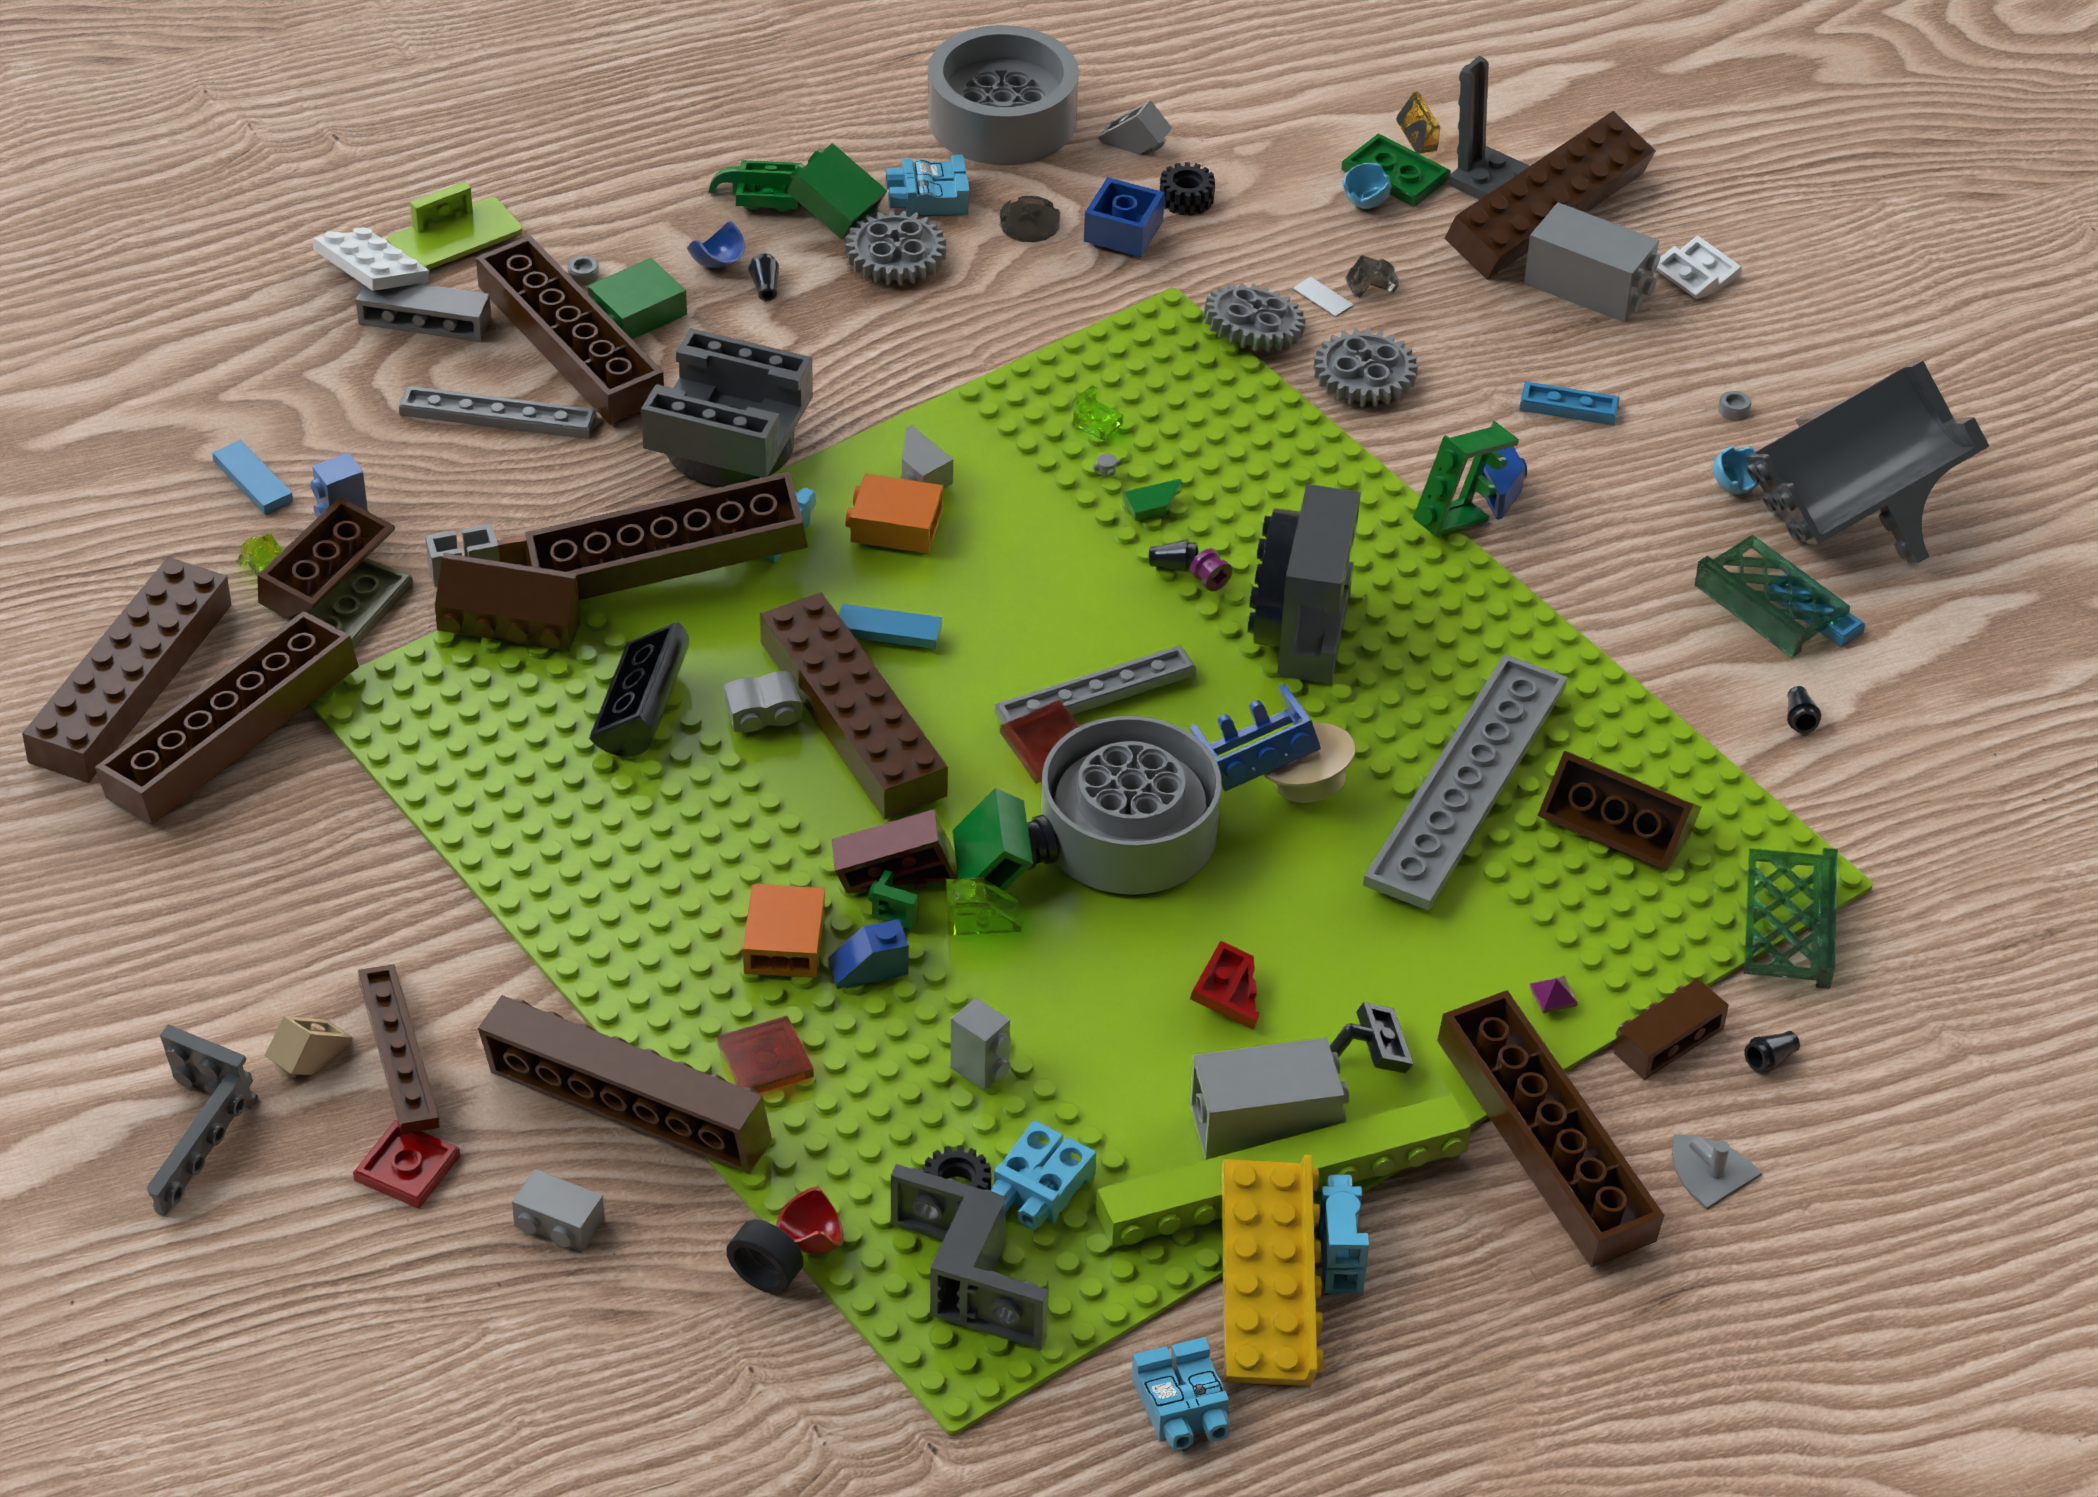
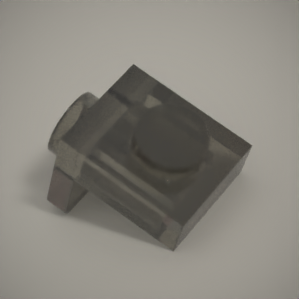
M1364 255L1360 256L1345 277L1352 293L1359 298L1363 296L1370 285L1394 293L1401 284L1391 263L1384 259L1376 260Z

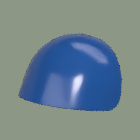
M727 222L705 242L692 241L687 250L691 257L700 265L719 269L738 261L743 256L745 241L737 226L733 222Z

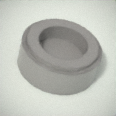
M589 256L575 257L568 263V274L577 284H590L599 277V263L596 259Z
M1728 391L1721 395L1718 411L1727 419L1742 420L1749 416L1752 402L1750 397L1743 392Z

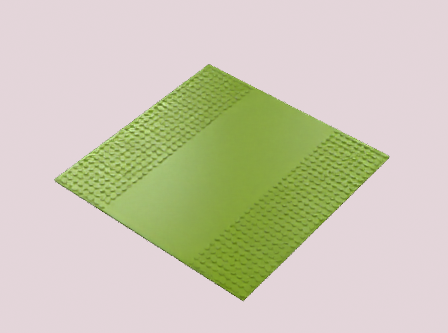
M1169 288L773 473L772 475L790 471L796 493L804 487L816 493V506L810 512V525L804 529L808 548L782 553V556L775 563L761 558L579 600L580 626L570 651L436 630L359 666L308 705L589 1026L599 1033L610 1037H620L628 1044L644 1050H654L664 1058L675 1062H685L695 1070L708 1075H719L729 1083L742 1088H753L760 1095H763L772 1141L751 1173L747 1174L707 1157L704 1158L759 1220L767 1221L775 1226L783 1208L798 1194L813 1187L819 1188L825 1193L840 1219L844 1241L842 1245L828 1253L807 1254L802 1252L804 1259L802 1269L939 1426L950 1436L958 1435L1223 1277L1222 1218L1213 1220L1205 1225L1198 1224L1177 1230L1168 1235L1161 1234L1140 1240L1135 1244H1125L1112 1248L1096 1215L1097 1189L1205 1160L1190 1107L1193 1055L1327 1038L1330 1046L1346 1024L1360 1025L1356 1011L1363 1002L1394 1008L1413 1065L1406 1074L1375 1068L1366 1041L1353 1039L1339 1057L1340 1074L1338 1076L1340 1081H1346L1349 1092V1102L1343 1104L1346 1122L1453 1094L1472 1129L1489 1119V1117L1437 1042L1443 1013L1508 990L1566 1073L1615 1044L1616 1031L1624 1021L1628 1019L1633 1020L1644 1013L1651 1004L1655 1002L1660 1003L1671 996L1673 991L1679 986H1686L1698 978L1707 987H1711L1869 893L1873 885L1866 875L1461 530L1434 536L1415 521L1413 516L1421 498L1418 493L1246 347L1241 348L1239 342L1230 344V338L1228 337L1219 338V331H1210L1211 325L1205 324L1206 317H1203L1204 311L1177 288ZM912 425L954 459L953 484L943 489V511L929 554L850 542V528L845 526L848 508H854L853 495L855 487L861 486L865 473L901 479L902 455L907 427ZM1101 454H1111L1121 461V465L1116 467V473L1111 477L1101 476L1097 471L1093 470V465L1097 464V458ZM1176 479L1182 480V491L1175 496L1171 502L1170 509L1165 515L1139 521L1133 519L1123 501L1124 491ZM1306 484L1361 492L1358 524L1349 562H1354L1351 593L1332 684L1277 676L1280 647L1254 644V634L1247 632L1250 612L1255 613V609L1250 608L1249 604L1252 587L1258 588V585L1255 584L1257 565L1262 564V561L1257 559L1259 539H1266L1265 536H1262L1265 516H1272L1274 508L1300 512ZM1189 539L1190 542H1197L1199 553L1206 549H1214L1220 555V560H1225L1232 566V576L1221 589L1209 591L1203 586L1202 580L1196 579L1191 572L1150 567L1149 548ZM822 592L838 615L841 605L849 604L942 617V628L936 649L855 639L948 766L947 797L884 820L802 701V719L786 726L767 725L754 732H734L725 703L724 685L741 678L758 679L769 673L780 672L761 644L760 613ZM679 622L688 634L689 648L651 746L646 752L633 757L616 756L603 751L589 737L626 644L672 623ZM1180 645L1196 666V676L1011 735L1007 733L994 713L995 704ZM1503 655H1508L1568 677L1565 690L1430 910H1425L1363 886L1364 875ZM1284 684L1307 713L1312 723H1327L1338 726L1348 732L1354 740L1355 757L1350 766L1345 770V783L1337 793L1324 800L1310 803L1290 801L1280 795L1276 783L1270 781L1264 775L1226 792L1221 785L1218 838L1212 856L1205 866L1193 877L1166 890L1147 894L1106 892L1073 879L1055 863L1045 865L1043 862L1036 864L1034 869L1026 870L990 906L961 894L959 886L949 887L948 882L926 883V888L915 889L914 884L893 885V888L918 895V921L913 930L902 927L909 945V974L840 989L836 987L828 963V957L863 926L885 921L872 918V902L868 900L869 892L846 893L835 872L832 839L934 809L955 851L952 830L995 788L1024 800L1027 822H1030L1032 817L1041 815L1042 771L1044 763L1057 742L1074 729L1092 721L1109 717L1141 716L1174 724L1191 733L1189 726L1196 724L1210 744L1223 738L1218 725V718L1221 715H1229L1234 722L1236 730L1239 731L1255 724L1249 709L1253 701H1261L1269 717L1286 710L1279 690V686ZM1290 723L1288 725H1285L1279 729H1276L1270 733H1267L1261 737H1258L1252 741H1249L1243 745H1240L1234 749L1218 755V757L1221 758L1227 754H1230L1236 750H1239L1245 746H1248L1254 742H1257L1263 738L1275 734L1280 730L1293 726V724ZM1564 751L1577 754L1702 806L1688 841L1668 870L1661 869L1537 816ZM752 884L825 888V919L817 978L744 974L743 944ZM1220 940L1254 956L1255 971L1253 978L1256 981L1257 989L1255 1006L1256 1011L1259 1012V1019L1254 1030L1190 1000L1192 990ZM1565 976L1578 1005L1543 1014L1530 989V983ZM975 997L1010 1019V1068L1003 1079L995 1081L986 1090H983L950 1068L951 1018ZM1033 1120L1063 1134V1141L1066 1137H1069L1096 1151V1175L1087 1185L1083 1183L1068 1205L1059 1212V1217L1053 1224L1044 1221L1037 1229L1032 1230L1022 1225L1018 1220L1020 1207L1012 1204L1006 1211L1005 1246L993 1271L1008 1278L1022 1282H1031L1041 1288L1048 1289L1047 1338L1041 1350L930 1316V1267L943 1240L891 1224V1173L896 1164L922 1170L923 1166L925 1167V1160L928 1157L933 1159V1152L936 1150L944 1154V1147L951 1146L952 1151H957V1145L964 1146V1152L968 1153L970 1148L977 1150L976 1157L983 1154L986 1157V1163L990 1164L992 1188L994 1185V1170L1000 1163L1002 1164ZM1039 1136L1040 1142L1046 1145L1049 1144L1048 1139ZM1071 1152V1158L1081 1162L1082 1158L1077 1153ZM1403 1169L1393 1171L1385 1176H1375L1356 1181L1352 1184V1187H1361L1363 1194ZM963 1177L947 1178L957 1180L958 1182L965 1185L971 1183L968 1179ZM1322 1191L1313 1195V1204H1319V1207Z

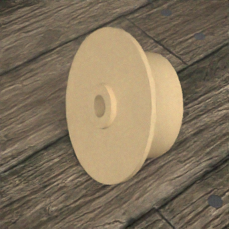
M1313 723L1321 749L1268 772L1264 776L1276 783L1280 795L1290 801L1310 803L1331 797L1343 787L1346 780L1345 770L1350 766L1355 757V743L1348 732L1332 724Z

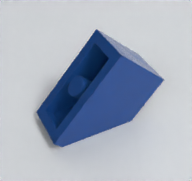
M1514 446L1497 451L1507 460L1505 468L1494 470L1486 464L1482 474L1496 487V494L1485 498L1496 519H1502L1522 492L1523 479L1527 476L1526 462L1524 458L1519 457Z
M899 919L863 926L828 957V963L837 989L909 974V945Z

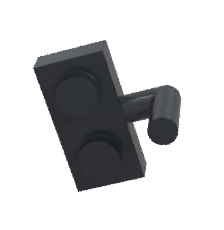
M1363 1002L1356 1011L1360 1025L1346 1024L1330 1044L1331 1052H1337L1339 1058L1353 1039L1366 1041L1375 1068L1406 1074L1412 1067L1413 1061L1395 1009Z

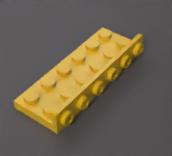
M1304 1155L1301 1163L1223 1160L1224 1382L1311 1387L1316 1373L1322 1372L1323 1349H1317L1316 1336H1321L1322 1312H1316V1299L1321 1297L1322 1281L1321 1276L1315 1275V1263L1320 1261L1321 1243L1320 1240L1314 1239V1227L1319 1225L1320 1207L1319 1204H1313V1192L1318 1190L1319 1170L1318 1168H1312V1155Z

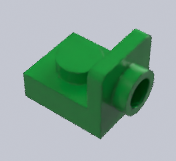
M885 870L880 880L872 883L869 891L868 900L872 902V918L885 922L899 919L902 927L913 930L918 921V895L893 888V872Z

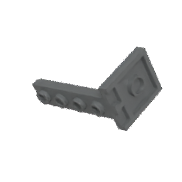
M1481 56L1475 58L1470 64L1465 65L1459 75L1458 168L1449 175V186L1477 199L1483 198L1529 167L1528 164L1486 146L1489 63Z
M169 1024L161 1033L160 1038L173 1078L185 1087L194 1086L202 1089L211 1097L147 1186L148 1193L154 1201L153 1207L155 1212L164 1217L173 1205L179 1203L184 1194L185 1187L194 1175L200 1173L205 1164V1158L214 1146L221 1143L226 1129L234 1117L239 1116L244 1108L251 1109L258 1099V1095L251 1092L249 1088L253 1082L251 1073L243 1069V1065L247 1060L245 1055Z

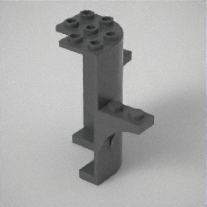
M1922 360L1911 362L1846 399L1823 409L1802 415L1795 419L1799 426L1798 428L1745 458L1749 463L1746 467L1749 476L1754 483L1760 482V486L1765 493L1762 495L1764 504L1770 512L1776 510L1786 524V528L1793 540L1797 541L1800 539L1807 544H1820L1880 509V521L1887 531H1892L1897 541L1894 546L1899 556L1903 560L1907 559L1908 563H1920L1930 557L1922 535V515L1930 491L1947 471L1988 448L1989 444L1975 417L1954 418Z

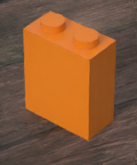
M865 473L861 486H856L854 490V508H848L845 526L850 528V542L929 554L943 511V485Z
M752 884L743 944L744 974L817 978L825 919V888Z

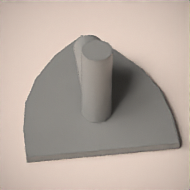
M1674 1135L1672 1157L1675 1171L1685 1189L1706 1210L1762 1175V1172L1752 1162L1736 1150L1730 1148L1729 1144L1725 1141H1714L1700 1136Z

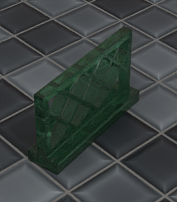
M1753 534L1715 559L1707 555L1698 561L1695 586L1791 658L1801 653L1803 643L1849 614L1850 605ZM1752 548L1762 555V558L1743 557V553ZM1723 566H1739V573L1729 572ZM1744 567L1762 568V574L1744 573ZM1767 568L1781 569L1786 573V576L1768 575ZM1745 583L1763 584V591L1754 590ZM1768 585L1787 586V592L1768 591ZM1792 586L1805 587L1811 591V594L1792 593ZM1770 601L1787 602V609H1779ZM1792 603L1811 604V611L1794 610ZM1816 604L1830 605L1835 610L1832 612L1817 611ZM1794 619L1812 620V625L1805 629Z
M1749 848L1744 974L1816 980V988H1831L1835 970L1838 849L1823 848L1822 855ZM1756 861L1771 862L1777 870L1766 877L1756 868ZM1797 865L1813 866V874L1802 880L1791 869ZM1782 875H1785L1795 885L1786 893H1783L1773 884ZM1764 888L1777 898L1766 907L1755 898V895ZM1801 891L1812 901L1803 910L1790 900ZM1782 904L1794 914L1785 923H1782L1771 913ZM1763 918L1776 928L1765 937L1754 928V924ZM1799 921L1811 930V933L1802 940L1789 930ZM1781 934L1794 945L1784 953H1781L1770 943ZM1762 948L1775 958L1769 964L1752 962L1753 954ZM1800 951L1810 960V968L1796 967L1788 959Z

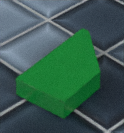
M1176 479L1124 491L1123 501L1135 521L1165 515L1170 509L1171 502L1175 496L1182 491V480Z

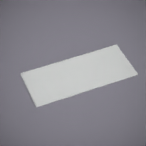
M1312 277L1293 287V289L1334 316L1354 305Z

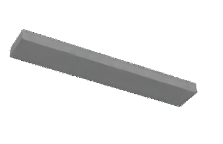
M413 386L406 387L399 405V415L585 439H590L597 419L596 409Z
M1180 645L995 704L994 713L1007 733L1011 735L1196 676V666Z

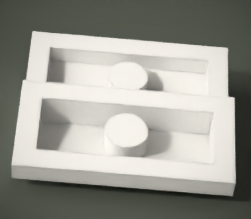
M1698 235L1681 249L1673 246L1660 257L1656 271L1695 299L1715 293L1742 275V268L1739 264Z

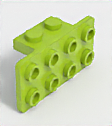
M464 181L411 201L412 227L389 235L387 242L401 249L403 253L416 259L419 264L430 270L522 234V225L496 197H488L472 203L471 187Z

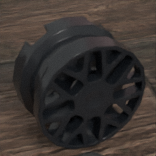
M1045 815L1032 817L1031 821L1027 822L1033 864L1027 870L1034 869L1036 864L1042 862L1045 865L1055 863L1058 859L1057 841L1049 820Z

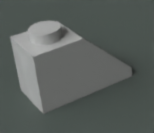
M1149 100L1112 120L1097 138L1102 143L1140 155L1149 149L1154 152L1166 143L1165 136L1172 127L1153 102Z
M912 425L907 427L902 455L901 479L943 485V489L952 485L954 459Z

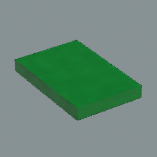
M1379 133L1344 159L1341 170L1348 172L1355 166L1364 163L1380 164L1386 175H1389L1392 185L1390 195L1413 207L1447 182L1451 174V170Z

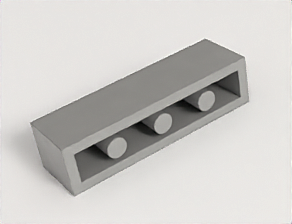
M413 284L372 291L363 285L356 298L358 323L360 325L481 342L492 318L490 294L426 284Z

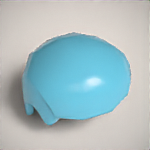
M1364 163L1355 166L1346 173L1343 179V187L1347 198L1358 208L1371 209L1380 206L1390 196L1392 187L1389 175H1386L1380 164Z
M1730 446L1717 455L1714 459L1713 474L1721 488L1732 494L1744 495L1760 484V482L1754 483L1746 469L1749 463L1745 457L1756 452L1754 448L1747 446L1742 449H1734V446Z

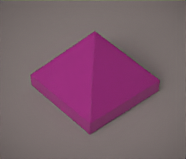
M1565 976L1530 983V989L1543 1014L1578 1005Z

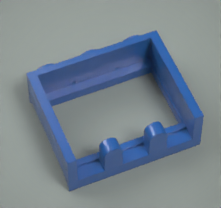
M1285 684L1279 686V690L1286 710L1269 717L1262 702L1259 700L1253 701L1249 709L1255 724L1239 731L1236 730L1234 722L1229 715H1221L1218 718V725L1223 738L1209 744L1196 724L1189 726L1192 735L1198 738L1213 754L1220 769L1221 785L1225 792L1321 749L1312 720ZM1290 723L1293 724V726H1290L1284 730H1281L1275 734H1272L1266 738H1263L1257 742H1254L1221 758L1218 757V755L1222 753H1225L1231 749H1234L1240 745H1243L1249 741H1252L1285 725H1288Z

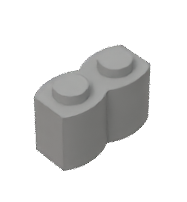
M773 672L758 679L741 678L724 685L725 703L734 732H754L767 725L786 726L802 719L801 700L792 672Z

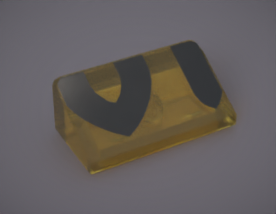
M1418 91L1413 92L1397 115L1396 121L1416 153L1422 154L1437 151L1440 125Z

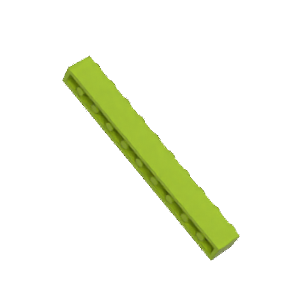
M1449 1094L1097 1189L1096 1215L1112 1248L1125 1244L1131 1245L1143 1239L1161 1234L1168 1235L1180 1229L1198 1224L1205 1225L1213 1220L1222 1218V1163L1224 1159L1301 1163L1304 1155H1312V1168H1318L1319 1170L1318 1190L1313 1192V1195L1322 1191V1186H1327L1329 1175H1350L1353 1184L1356 1181L1375 1176H1385L1393 1171L1411 1166L1418 1167L1426 1162L1445 1157H1455L1463 1152H1467L1471 1126L1454 1095Z

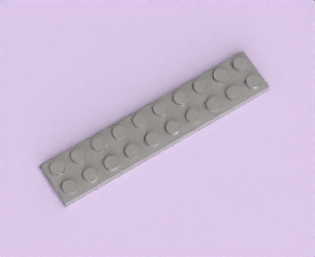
M1503 655L1364 875L1363 886L1425 910H1430L1565 690L1568 677L1508 655Z

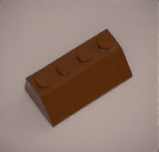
M339 497L257 575L258 603L285 618L300 614L303 611L313 610L395 530V526Z
M444 553L435 600L437 630L570 651L580 626L577 574Z
M1564 751L1537 816L1661 869L1668 870L1688 841L1702 806L1577 754Z

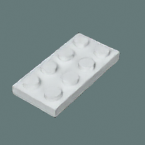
M355 228L353 232L349 233L328 232L325 236L313 238V250L372 291L429 282V270L419 264L416 259L403 253L401 249L388 243L386 239L373 233L369 228Z

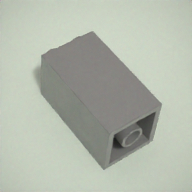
M1557 202L1530 235L1524 284L1626 322L1633 312H1638L1646 295L1650 296L1654 291L1656 278H1653V275L1660 261V254L1657 253L1659 240Z
M1327 1038L1193 1055L1190 1107L1205 1160L1345 1123L1346 1115L1343 1104L1349 1102L1348 1087L1346 1081H1340L1339 1079L1340 1063L1337 1052H1331Z

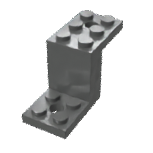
M896 1164L891 1173V1224L943 1240L930 1267V1316L1041 1350L1047 1338L1048 1289L1041 1288L1031 1282H1022L1008 1278L993 1271L1005 1246L1006 1196L999 1195L991 1190H982L965 1185L954 1179H945L925 1173L917 1168H908Z

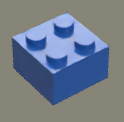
M1107 177L1085 211L1084 242L1142 257L1163 222L1165 192Z

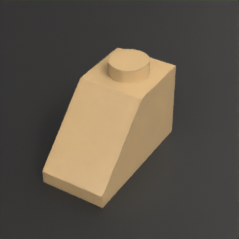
M283 1016L264 1056L276 1064L275 1069L288 1077L295 1078L297 1074L314 1075L351 1043L353 1037L324 1019Z

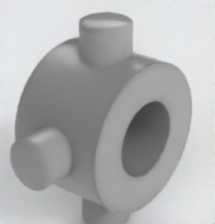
M1101 454L1097 458V464L1093 465V470L1097 471L1101 476L1111 477L1116 473V467L1121 465V461L1111 454Z

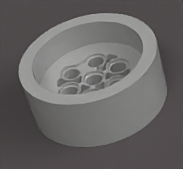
M995 25L978 27L956 34L943 42L934 51L929 61V128L936 140L946 149L956 155L963 154L964 158L975 162L993 165H1016L1045 158L1061 149L1071 139L1076 129L1079 76L1077 61L1072 52L1060 41L1030 28Z
M1109 717L1092 721L1069 732L1057 742L1048 754L1042 771L1041 815L1047 817L1056 837L1058 859L1055 864L1073 879L1092 888L1111 893H1153L1172 888L1193 877L1205 866L1214 852L1218 838L1221 773L1210 750L1198 738L1174 724L1148 717Z

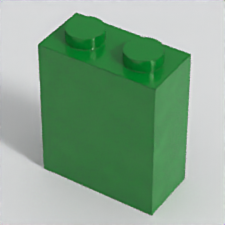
M831 143L823 151L820 148L817 149L809 158L806 166L800 164L790 175L792 182L787 193L839 238L843 239L850 233V228L857 227V221L863 222L866 216H870L878 209L888 190L836 145Z
M652 258L588 285V295L631 339H635L687 315L686 289Z
M995 788L952 830L960 893L985 905L990 906L1033 864L1024 800Z

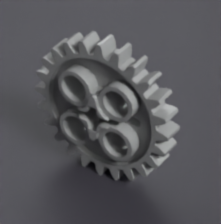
M890 210L889 216H884L881 212H877L876 219L866 216V223L857 221V228H850V235L846 236V257H848V264L854 265L855 272L863 271V278L873 275L875 283L881 279H886V285H889L892 280H897L898 284L902 285L903 280L908 279L914 284L915 277L918 276L925 280L926 272L935 274L936 267H942V260L946 259V238H943V230H937V223L929 224L928 217L918 220V213L908 217L906 216V211H902L900 215H895L893 210Z
M1230 283L1227 289L1219 286L1218 291L1212 290L1210 296H1207L1203 317H1206L1205 324L1211 325L1210 331H1219V338L1228 337L1230 338V344L1239 342L1241 348L1250 345L1254 351H1257L1258 347H1262L1266 352L1270 351V347L1281 351L1282 346L1291 348L1292 343L1298 344L1299 338L1303 336L1306 318L1303 317L1304 311L1298 309V303H1289V296L1281 298L1279 296L1280 291L1271 293L1268 292V287L1265 286L1261 290L1257 288L1256 284H1252L1251 288H1247L1243 283H1240L1239 288Z
M1355 328L1353 335L1341 331V338L1331 335L1330 342L1323 341L1322 348H1317L1314 358V378L1319 379V387H1326L1327 395L1336 392V400L1346 397L1348 398L1349 405L1355 400L1360 402L1361 407H1364L1367 401H1371L1372 405L1377 407L1380 400L1389 405L1391 397L1401 400V393L1409 394L1410 387H1414L1418 365H1416L1417 357L1412 356V348H1404L1405 341L1395 343V335L1385 338L1381 330L1376 335H1373L1369 328L1366 329L1365 334H1360L1358 329Z

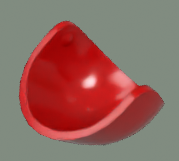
M813 1187L795 1196L783 1208L776 1223L777 1227L786 1232L795 1241L803 1253H828L838 1248L844 1241L843 1228L838 1214L829 1198L819 1188Z

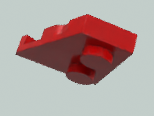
M1220 940L1192 990L1190 1000L1254 1030L1259 1019V1012L1256 1011L1255 1006L1257 989L1256 981L1253 978L1255 971L1254 956Z

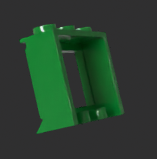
M1494 420L1489 428L1451 438L1446 435L1443 436L1413 519L1434 536L1488 522L1490 516L1472 503L1474 494L1478 492L1485 498L1496 494L1495 485L1482 475L1486 464L1494 470L1505 468L1507 460L1497 451L1517 446L1519 439ZM1474 457L1459 498L1452 501L1467 460Z

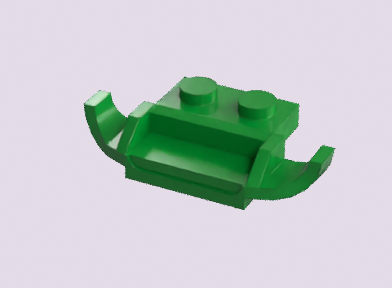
M741 160L740 166L727 167L716 173L710 182L708 193H714L719 184L728 182L733 183V194H736V206H743L747 210H758L761 207L774 208L776 211L781 212L797 209L799 202L787 193V190L792 182L790 175L802 163Z

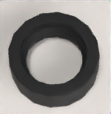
M757 1219L746 1221L726 1247L727 1258L736 1273L751 1286L767 1293L777 1294L784 1292L804 1266L802 1252L795 1241L782 1229L767 1221Z

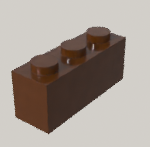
M1697 978L1686 986L1676 988L1671 996L1660 1003L1655 1002L1651 1004L1644 1013L1633 1020L1628 1019L1624 1021L1616 1031L1617 1037L1614 1054L1642 1079L1646 1080L1723 1030L1729 1004Z

